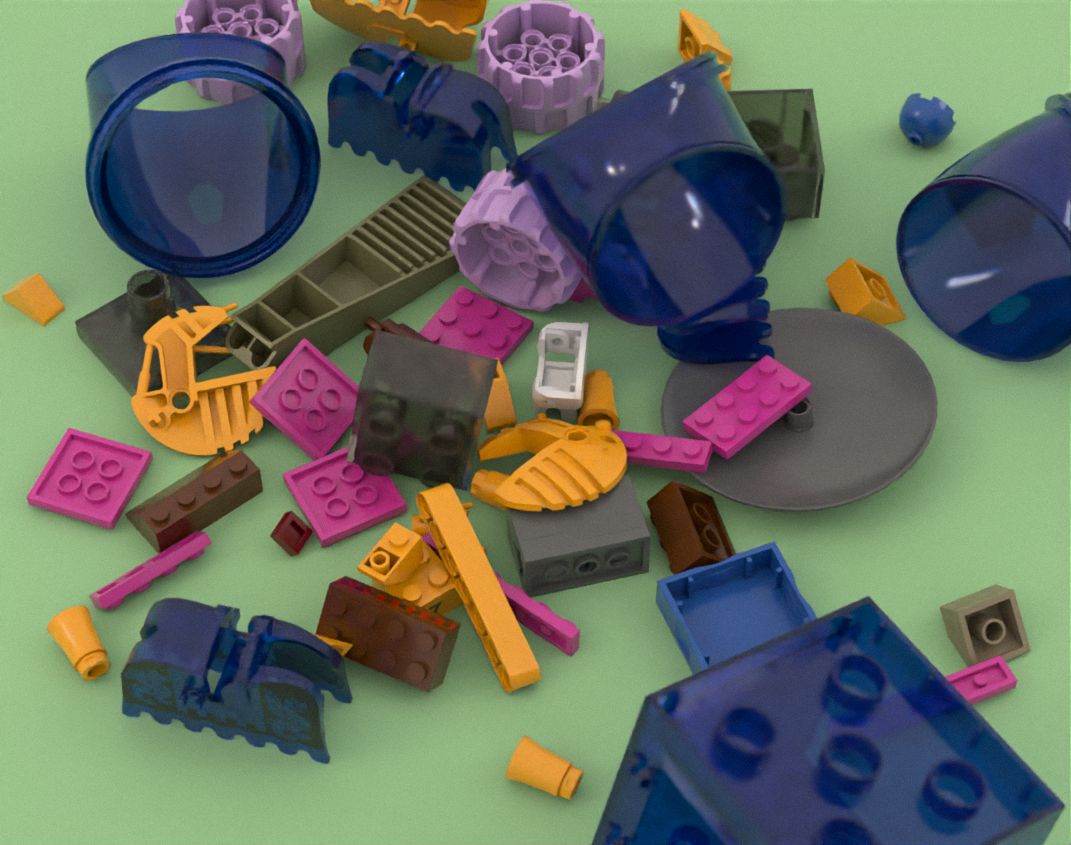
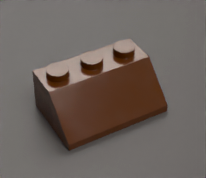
M672 480L646 502L651 513L650 519L656 526L660 536V545L667 554L670 562L669 567L673 575L696 567L717 564L736 554L712 496Z

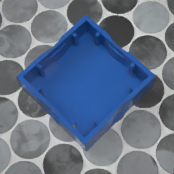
M775 541L735 554L717 564L696 567L657 581L656 603L708 704L827 663L831 641L812 607L800 594L794 575Z

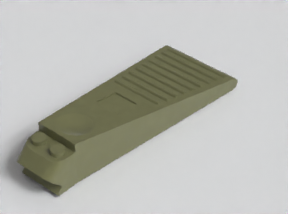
M423 175L255 301L234 312L231 318L235 323L225 338L226 348L252 370L276 366L277 369L303 338L307 339L323 355L328 354L366 330L367 328L363 325L366 324L364 321L369 316L373 317L376 321H380L460 271L455 254L451 253L449 241L454 234L453 224L466 203L436 181Z

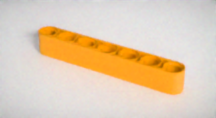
M445 483L417 493L416 502L419 512L501 685L506 692L510 693L540 681L541 673L537 661L455 490L449 483Z

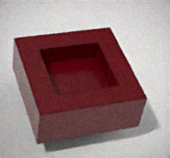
M293 511L284 513L270 537L292 557L300 553L313 531Z

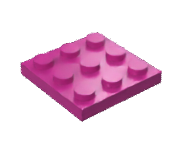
M460 285L421 329L419 334L447 351L446 356L456 362V372L470 379L469 364L498 357L502 366L533 330V321Z
M303 338L248 403L315 461L324 457L370 401L371 397L307 339Z
M68 428L27 496L28 504L113 530L153 460L152 452Z
M366 439L282 474L285 485L322 548L407 512L406 502Z

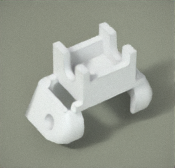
M554 322L546 325L541 330L537 344L539 352L537 377L534 379L531 392L534 401V419H537V415L540 413L546 414L547 409L556 408L561 412V421H577V409L581 408L583 403L588 356L589 322H583V324ZM546 352L575 354V363L545 361Z

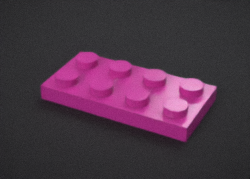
M766 355L683 420V430L697 440L712 441L713 451L728 460L812 392V383L769 355Z

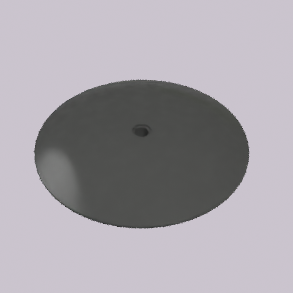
M788 308L761 312L743 317L716 329L702 338L680 359L666 383L662 396L661 421L664 436L696 439L683 430L682 421L766 355H769L812 383V392L728 460L713 451L706 473L687 471L700 484L729 500L760 509L782 512H806L836 508L860 501L887 488L910 470L922 456L931 440L937 420V395L931 374L919 355L904 340L881 325L865 318L845 312L819 308Z

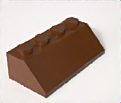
M227 450L126 512V518L150 545L160 553L191 533L205 529L263 492L260 469L242 450Z

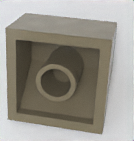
M993 585L940 606L947 635L968 668L1000 655L1006 661L1031 651L1015 592L1012 589Z

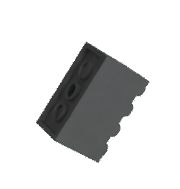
M630 476L622 477L618 484L605 494L600 492L597 499L592 501L586 499L579 506L567 505L565 509L554 511L549 508H542V511H525L507 507L508 541L523 591L530 598L649 573L651 536Z

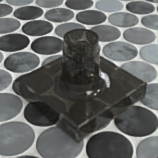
M174 266L164 272L149 269L137 272L129 279L126 293L76 320L75 325L78 337L133 397L137 392L139 375L144 362L147 345L143 339L145 333L167 315L172 319L179 317L176 314L178 310L186 309L189 313L196 312L193 309L195 306L211 305ZM225 324L214 328L196 345L226 347L225 338L231 326ZM155 348L153 349L147 392L163 388L159 351ZM195 352L197 376L231 357L233 354Z

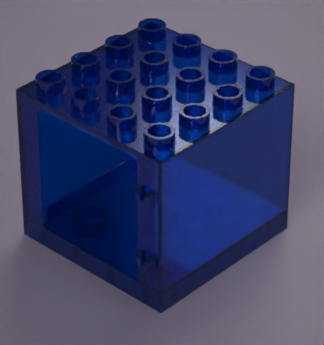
M866 596L645 696L591 845H1043L1066 805L869 596Z

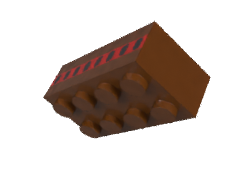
M344 576L329 584L315 634L352 644L353 646L343 657L423 691L430 692L444 682L461 623Z

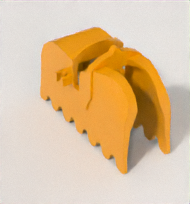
M309 0L315 13L350 33L368 39L369 42L384 45L388 43L390 36L399 38L397 55L401 56L403 51L409 53V57L414 59L416 52L453 62L466 61L471 58L477 40V32L464 27L479 24L484 19L489 0H417L413 13L406 16L411 0H380L378 8L374 7L367 0Z

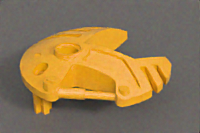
M195 306L193 309L196 312L189 313L186 309L176 311L179 317L172 319L167 315L155 323L143 336L144 342L147 344L142 371H140L137 392L131 399V405L141 425L162 445L187 455L213 456L218 455V449L224 447L225 451L235 450L234 443L239 440L243 446L250 441L249 433L255 429L257 435L264 428V416L248 402L274 373L276 366L197 383L194 345L229 318V316L221 307ZM155 348L159 351L163 388L147 392L151 374L149 371L153 349ZM180 396L190 398V403L185 409L175 408V401Z
M540 413L537 415V419L514 424L515 427L513 428L506 427L500 430V434L496 436L494 434L491 435L477 448V456L480 461L526 451L536 454L520 466L494 491V500L508 508L517 510L542 511V508H549L554 511L565 509L567 505L573 507L582 505L584 500H595L600 492L605 494L622 479L627 468V453L624 443L611 431L610 422L607 420L598 421L595 426H574L560 420L546 418L545 413Z

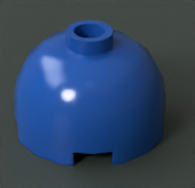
M921 93L911 94L904 102L899 114V127L902 133L915 146L930 147L942 143L952 132L956 121L952 118L954 111L937 97L933 96L932 100L920 98Z

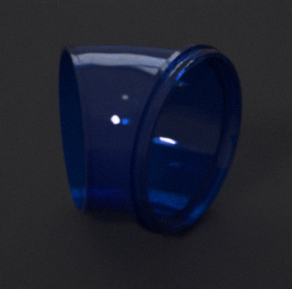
M204 32L169 34L135 41L118 47L101 56L87 70L85 84L91 137L85 159L86 189L92 210L101 228L123 252L146 267L161 273L184 278H214L234 274L259 264L272 256L294 236L307 217L316 196L321 169V153L315 127L307 110L289 88L286 62L276 49L258 40L231 34ZM220 78L232 80L259 91V93L234 103L200 110L153 111L135 108L143 100L166 87L190 79Z
M712 50L681 64L545 139L505 165L506 173H510L513 180L508 182L511 190L522 185L525 187L557 241L603 307L613 316L631 324L640 326L676 324L700 316L724 303L757 274L774 250L783 230L787 212V193L783 178L755 140L727 93L719 76L727 72L729 67L726 62L719 64L717 60L719 55Z
M1071 92L1064 95L1057 93L1049 96L1045 103V112L1002 132L957 160L909 202L899 221L896 236L898 263L904 281L918 306L938 328L956 342L979 354L994 359L1012 362L1037 361L1059 353L1071 343Z

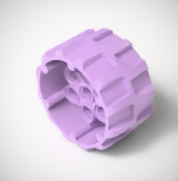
M185 0L183 8L177 10L175 14V26L183 76L189 84L196 86L197 94L206 100L212 99L224 103L228 107L266 104L267 100L281 93L286 94L291 90L296 76H301L304 72V33L297 0Z
M528 0L525 3L514 6L508 5L500 9V13L493 20L486 21L482 27L481 42L477 46L478 90L483 95L485 109L490 115L497 116L504 122L506 127L513 130L522 129L532 131L534 134H546L549 131L565 129L566 131L574 128L575 123L582 120L585 116L590 117L595 112L598 96H601L604 92V36L601 31H596L594 19L587 12L582 13L570 7V4L567 2Z
M511 164L500 172L493 170L483 177L453 224L454 234L449 241L451 253L455 254L459 263V270L463 276L468 277L480 289V292L487 297H492L516 310L531 309L545 312L551 310L555 303L563 304L569 300L600 245L601 232L596 228L595 220L597 215L593 207L587 205L574 186L549 174L550 172L541 168L531 169L520 167L519 164Z

